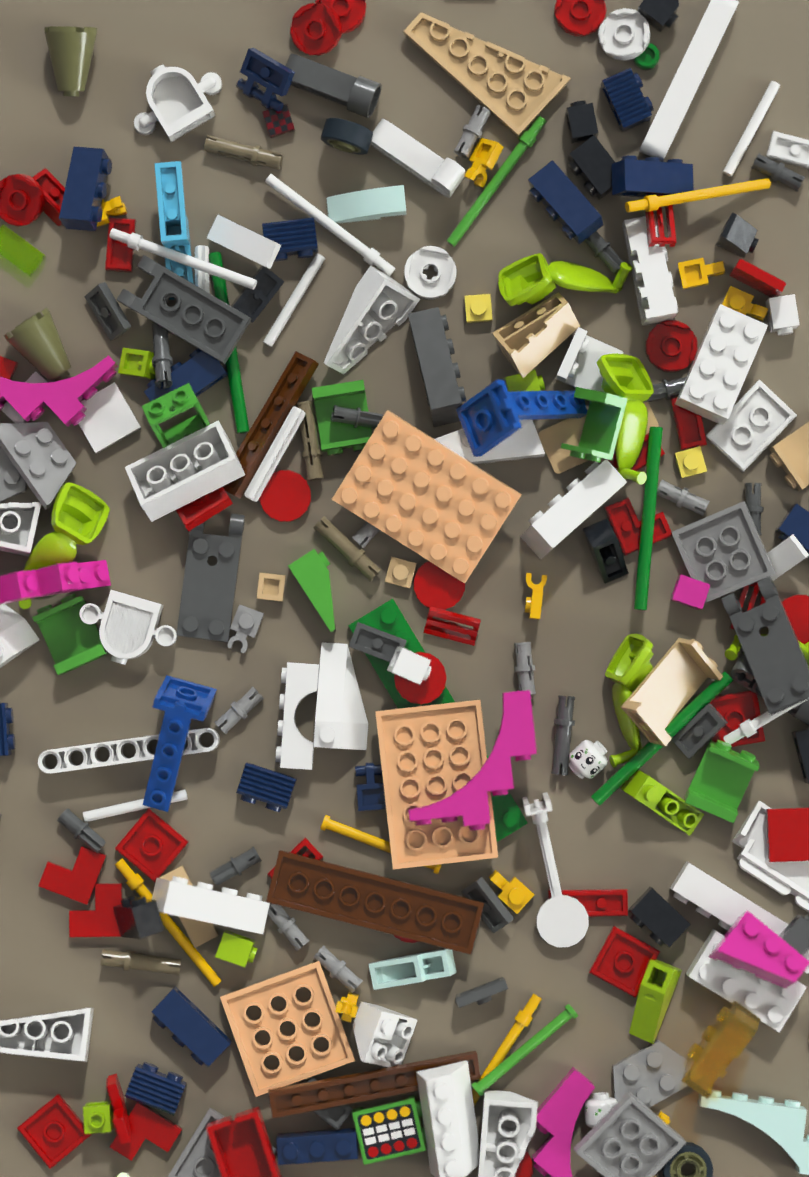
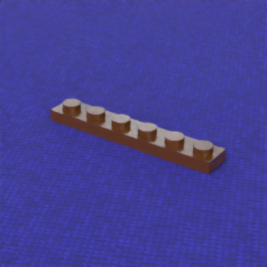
M295 351L236 452L245 476L223 486L226 492L241 499L290 410L296 405L317 369L319 363Z

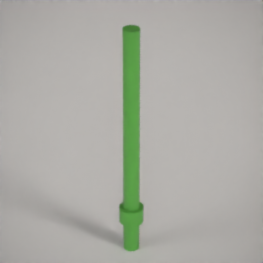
M538 116L528 131H524L518 139L520 142L447 239L450 245L456 246L527 148L531 149L537 140L535 137L547 122L543 117Z

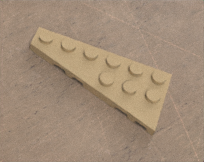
M422 12L403 31L405 36L485 108L489 109L517 137L525 131L571 80L566 75L549 70L550 68L537 65L526 60L525 57L488 41L480 40L468 32L464 33Z

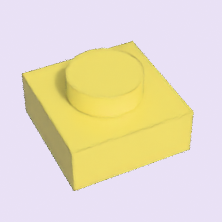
M490 294L464 296L466 323L493 320Z
M700 446L674 453L681 479L707 472Z

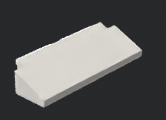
M758 801L732 840L733 843L742 848L737 857L739 867L779 894H792L795 896V903L809 913V861L769 862L766 809L772 808Z

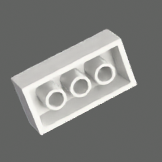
M720 304L712 316L675 405L723 425L730 416L768 325Z
M219 420L125 467L139 503L151 522L245 476L229 437Z
M712 929L686 974L780 1033L807 987L796 981L785 989L760 979L755 974L743 969L738 970L731 967L732 965L709 958V955L724 937V935Z

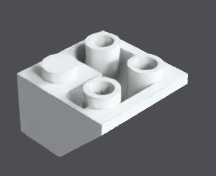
M361 1001L352 1026L361 1061L385 1067L402 1065L417 1019Z

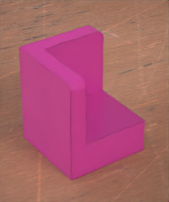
M680 574L678 575L670 600L702 610L710 585Z

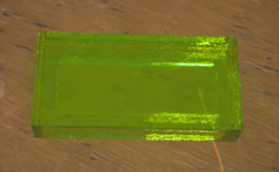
M4 224L0 227V255L31 277L46 256Z

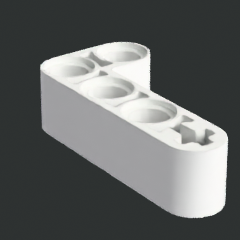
M381 119L374 129L370 143L374 148L448 198L452 196L465 176V169L450 158L444 160L385 119Z

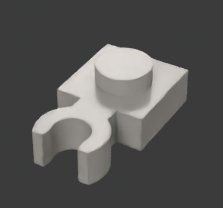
M239 604L230 629L237 631V633L228 641V648L232 649L235 641H241L243 644L241 653H245L248 649L246 639L248 636L256 637L264 613Z

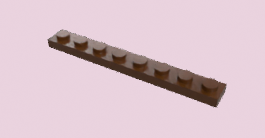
M471 1051L270 1089L268 1094L272 1117H283L419 1091L416 1072L465 1060L468 1061L470 1081L481 1079L477 1052Z

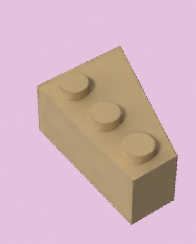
M558 292L492 334L504 357L520 376L524 378L576 331L580 325L569 303Z

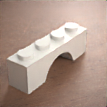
M287 662V668L282 667L281 683H286L285 694H280L279 709L284 710L283 720H278L277 732L278 736H282V746H277L276 762H280V768L313 769L314 743L307 740L299 732L295 721V714L301 700L307 695L318 691L319 664Z

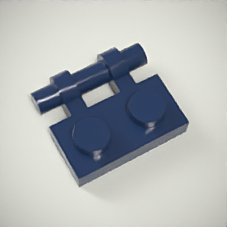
M255 48L248 49L240 73L248 78L247 81L242 78L239 79L236 87L242 90L245 96L249 98L254 97L261 101L262 106L267 109L272 108L280 112L284 103L279 101L276 95H287L295 72ZM258 83L266 87L265 92L258 88Z
M374 762L366 763V766H355L356 777H367V784H357L358 811L386 809L384 784L375 783L374 776L382 775L381 764L374 765Z

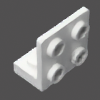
M578 327L555 379L575 388L579 387L604 392L601 387L603 378L599 372L597 361L603 355L623 354V351L587 336L588 331Z

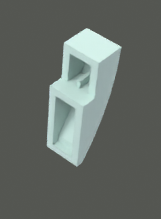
M404 185L374 188L326 197L328 217L335 223L381 219V217L406 215Z
M447 948L369 964L374 990L419 983L425 980L452 976L457 973L453 951Z

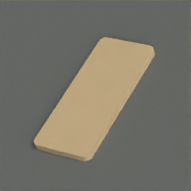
M649 402L644 403L648 412L646 435L649 433L650 427H659ZM586 416L566 419L539 432L538 436L542 447L556 474H561L589 461L570 456V450L561 448L562 443L579 446Z

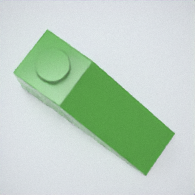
M313 549L288 565V567L332 633L336 630L330 572L327 569L330 562L322 551L317 553Z

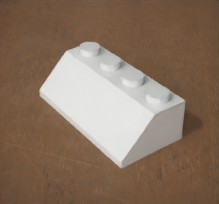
M465 1060L416 1072L430 1173L434 1177H466L479 1165L480 1146L468 1061Z

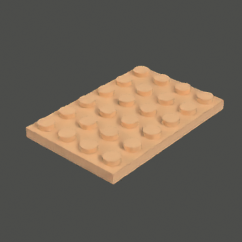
M387 410L332 500L461 582L466 583L522 494Z
M481 700L375 711L393 869L498 858L491 791H487L490 824H485V829L469 830V826L463 825L462 816H457L458 821L442 823L441 818L431 819V824L415 825V821L409 820L408 809L427 806L449 797L465 786L482 768L487 760Z

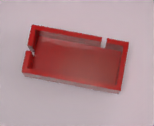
M259 1106L236 1113L235 1120L230 1115L208 1123L206 1129L222 1177H282Z

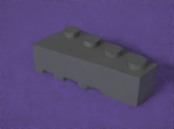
M439 307L409 313V324L416 354L419 358L422 380L425 383L424 387L428 406L431 409L433 427L459 422L460 419L456 409L462 405V402L467 401L463 386L458 387L456 380L461 378L458 363H452L451 354H455L452 339H446L445 331L449 330L446 315L441 316Z

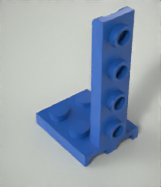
M495 380L456 409L474 457L484 455L522 428L519 420L582 418L587 415L588 410L584 400L574 397L575 390L508 392L504 380Z
M168 675L165 677L153 703V708L163 710L165 714L145 792L144 806L166 812L169 811L191 720L196 719L204 722L215 699L217 689Z

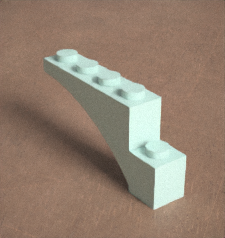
M706 1089V1093L699 1092L698 1104L701 1107L720 1110L753 1124L784 1148L796 1163L795 1169L799 1174L809 1175V1135H807V1139L804 1138L807 1109L804 1106H800V1101L785 1099L784 1103L774 1102V1098L759 1096L758 1100L748 1099L747 1094L733 1092L732 1096H724L722 1091Z

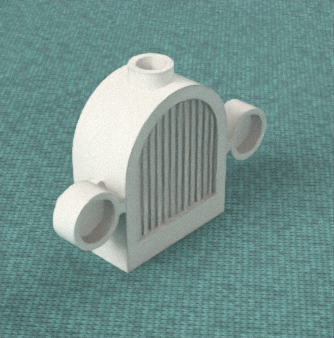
M164 65L156 67L151 71L152 77L146 89L147 101L152 112L138 114L135 117L134 126L138 133L149 135L155 130V122L158 121L169 140L173 142L215 116L213 108L203 93L208 95L219 93L222 88L221 78L216 73L209 72L197 84L194 77L182 68L165 67Z
M111 590L104 612H101V609L92 603L85 604L80 609L79 615L84 623L92 625L101 622L99 629L101 643L106 651L112 655L111 661L126 665L127 659L140 657L151 647L154 638L162 646H171L177 639V632L173 627L163 625L157 628L164 606L159 603Z

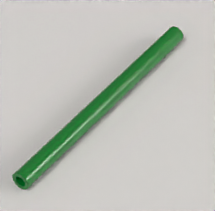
M221 252L209 253V262L224 268ZM212 275L215 297L229 305L226 280ZM235 347L226 362L236 430L237 433H246L250 429L237 348Z
M650 427L646 463L647 479L644 486L634 599L635 610H647L662 427Z
M724 671L721 680L715 679L670 722L665 731L671 738L733 681L728 673ZM649 741L591 796L598 806L604 803L663 746Z

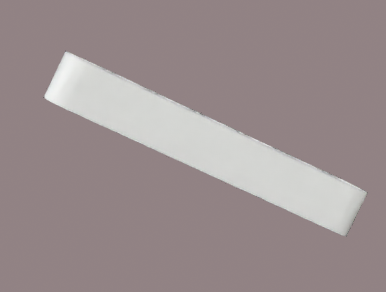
M710 1L641 145L640 152L650 157H658L663 162L739 1Z
M212 728L189 730L187 736L188 747L184 750L183 755L215 750L220 743L219 734ZM205 732H209L214 736V743L211 747H205L201 744L200 738ZM159 735L46 750L40 754L38 766L43 772L51 774L152 760L155 754L149 751V743L154 739L158 740ZM127 743L133 744L136 748L135 756L132 758H127L123 754V747ZM100 747H106L110 752V757L105 762L100 761L97 757V751ZM76 750L80 751L84 756V760L80 765H75L71 761V755ZM49 754L57 757L58 764L54 769L48 768L45 764V758Z

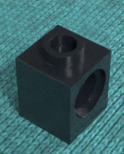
M586 101L571 103V107L566 109L571 144L587 141L593 135L597 138L598 128L593 103L586 104Z

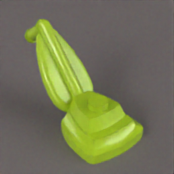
M538 253L522 258L503 268L499 272L498 285L501 295L509 306L520 305L524 302L533 305L551 293L557 287L556 285L577 291L619 293L623 289L622 286L633 267L629 263L622 262L612 282L602 273L576 263L554 261L548 265L545 257Z
M625 354L603 355L597 361L599 372L603 378L602 389L606 393L628 398L615 446L618 472L624 479L632 480L642 485L647 479L646 473L634 471L631 468L639 457L646 435L648 412L643 401L648 400L654 393L652 382L645 367L637 357Z
M70 482L62 485L52 510L51 524L54 532L43 536L36 544L23 571L73 562L77 553L76 544L87 545L98 536L107 520L110 511L109 506L96 494L82 486ZM31 599L19 601V607L22 609H28L32 605Z
M629 634L625 637L605 672V676L615 682L612 687L615 714L623 737L631 750L609 756V761L613 768L628 762L642 749L639 728L621 708L653 669L650 663V659L653 656V644L640 634Z

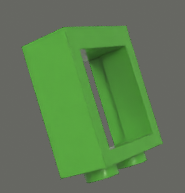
M189 383L142 406L149 424L163 448L210 425ZM192 407L195 408L197 415L164 431L160 427V423Z

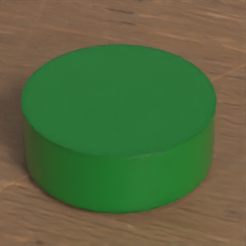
M649 43L645 51L633 59L635 65L642 70L653 69L660 58L659 50L654 44Z

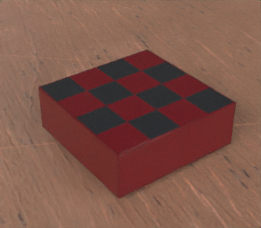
M287 104L283 106L280 112L274 109L262 111L270 138L295 131Z

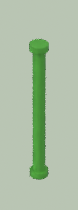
M567 1004L562 1013L478 1083H472L471 1086L479 1096L482 1097L487 1088L571 1018L575 1019L578 1017L575 1010Z

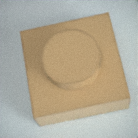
M391 556L385 582L410 589L417 563Z
M259 573L257 599L283 602L286 575Z

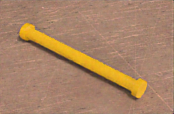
M325 815L321 830H331L391 854L389 841L331 820V816ZM442 864L424 867L432 869L433 873L438 874Z

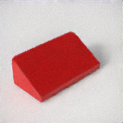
M45 168L32 178L39 183L44 193L45 203L43 212L57 226H60L62 222L59 219L65 187Z

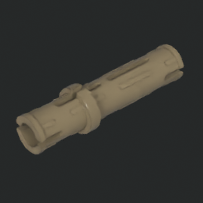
M207 135L204 144L205 152L250 162L253 166L264 165L280 170L283 161V153L262 149L259 145L254 147Z
M313 401L296 403V406L306 413L300 425L304 449L301 453L302 458H305L307 480L316 481L324 479L320 459L322 450L319 449Z
M325 516L321 518V521L317 522L314 529L349 561L348 564L351 567L355 566L371 582L382 569L378 568L365 555L366 552L363 549L359 550Z
M103 949L102 957L112 959L101 958L100 966L124 968V971L136 969L179 976L180 968L169 966L181 967V959L134 954L131 950L118 952Z

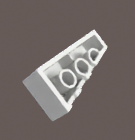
M654 214L656 237H658L656 216ZM646 216L624 220L622 226L629 262L633 267L631 272L642 326L673 320L678 313V304L672 290V274L670 271L668 272L666 264L668 261L666 246L659 247V244H655L654 247H649Z
M519 420L522 428L479 457L473 456L463 429L435 439L473 464L544 457L545 455L533 420Z
M607 459L600 465L598 462H594L584 471L587 476L582 481L577 477L566 487L569 492L562 497L558 494L547 504L550 507L547 512L543 514L540 510L529 520L532 525L520 537L540 560L627 483Z
M40 502L0 504V551L29 557L39 517Z
M175 876L172 877V881L156 878L152 900H156L159 912L263 934L270 903L262 901L263 896L247 893L246 897L237 896L238 890L222 887V892L212 890L213 885L198 882L197 887L187 885L188 879Z
M94 1008L0 1021V1053L88 1061Z

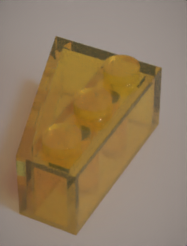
M733 1001L729 1008L724 1006L716 1017V1024L714 1026L708 1025L701 1036L702 1041L699 1044L694 1043L686 1054L689 1059L681 1081L707 1099L713 1093L714 1082L719 1077L723 1079L727 1073L725 1069L734 1058L739 1057L757 1032L760 1018L736 1001Z

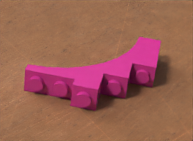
M108 355L93 368L74 377L56 382L26 383L0 377V411L4 407L3 402L7 400L23 419L28 422L31 419L33 421L38 419L45 412L43 407L47 405L66 426L69 427L71 424L75 426L86 416L84 412L87 408L81 401L83 399L89 400L98 391L96 387L102 381L106 383L111 380L117 373L115 369L118 365Z
M107 561L61 563L37 570L19 571L0 576V605L49 595L111 586Z
M530 690L502 693V719L499 734L491 754L480 771L465 786L449 797L427 806L408 809L410 821H415V825L431 824V819L441 818L442 823L458 821L457 816H462L463 825L469 826V830L485 829V824H490L487 791H492V796L508 794V789H514L510 757L515 756V761L531 760V754H537Z
M572 1067L537 1109L536 1127L545 1135L548 1131L551 1133L532 1156L533 1161L536 1162L533 1166L544 1176L550 1174V1177H572L570 1150L574 1126L583 1104L595 1088L594 1084L575 1067Z

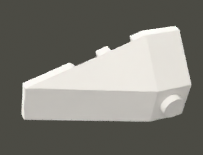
M370 265L355 287L324 364L345 374L367 355L368 349L378 340L382 342L387 337L386 333L396 324L400 326L406 321L408 314L413 311L420 298L388 275Z
M5 604L0 605L1 668L40 641L27 620Z
M321 642L313 747L367 750L368 721L348 644Z
M485 1090L478 1177H515L517 1168L536 1129L538 1102L510 1091Z

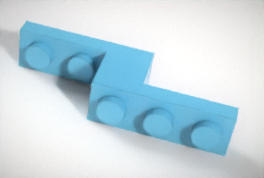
M181 161L154 163L161 242L164 247L192 256L189 221L185 210ZM165 258L167 269L194 284L192 267Z

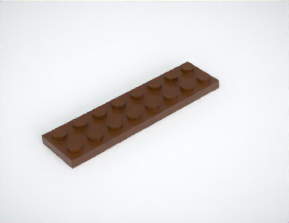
M279 850L266 900L269 903L470 955L484 902Z

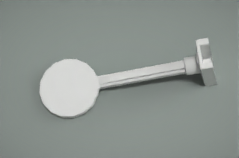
M548 792L542 793L544 801L539 802V799H536L532 804H529L527 797H523L522 801L526 816L531 815L533 824H536L551 891V898L543 903L536 916L537 929L540 936L548 944L555 947H570L577 944L585 936L589 927L588 914L584 905L576 898L562 895L546 823L549 821L547 812L552 811Z

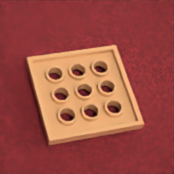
M319 961L220 996L255 1097L268 1093L270 1089L285 1087L355 1061L339 1013L335 1012L336 1005ZM301 987H306L311 992V998L306 1002H301L296 997V991ZM276 996L283 997L286 1000L285 1009L281 1011L273 1009L271 1005L272 999ZM251 1005H256L261 1009V1017L257 1020H252L247 1016V1008ZM315 1012L319 1015L320 1023L317 1026L311 1027L306 1024L305 1016L308 1013ZM285 1021H290L295 1025V1032L290 1036L282 1034L280 1030V1025ZM260 1030L267 1031L270 1034V1042L265 1045L259 1044L255 1039L256 1033ZM324 1037L328 1040L329 1047L326 1051L320 1052L315 1049L314 1041L317 1038ZM299 1046L303 1049L304 1057L301 1060L295 1061L291 1059L289 1050L292 1047ZM269 1055L276 1056L279 1059L278 1068L274 1070L268 1069L264 1064L265 1058Z

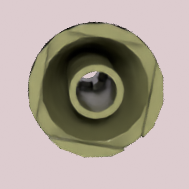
M45 27L46 41L58 91H63V96H79V91H85L97 28Z
M46 307L41 311L43 316L39 311L16 326L11 333H6L4 337L49 381L53 379L60 381L70 375L67 370L71 368L52 315Z

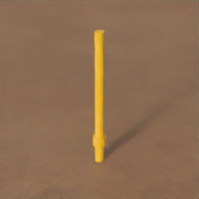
M769 178L659 197L657 195L644 196L641 200L626 202L625 209L626 212L640 210L650 212L658 210L659 207L768 189L771 187V182Z
M123 858L119 860L115 866L127 880L126 884L132 891L135 890L140 897L145 896L146 899L152 900V894L142 883L144 882L143 878L138 873L135 874ZM159 912L164 927L211 985L215 987L222 980L167 913Z
M533 993L524 1009L519 1010L514 1018L516 1020L481 1075V1079L503 1062L524 1027H528L533 1017L531 1016L541 1002V997ZM473 1088L472 1096L475 1106L480 1096Z

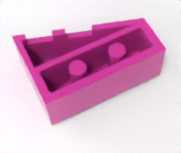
M746 911L735 921L709 955L711 959H718L732 965L731 967L738 970L743 969L755 974L760 979L785 989L794 984L809 965V961L749 911Z

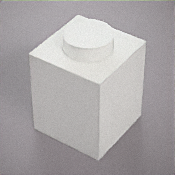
M795 294L768 298L766 308H768L767 315L770 333L777 332L778 336L792 334L793 329L800 325Z
M397 646L387 671L414 683L421 684L422 680L426 681L430 674L431 666L429 664L431 660Z

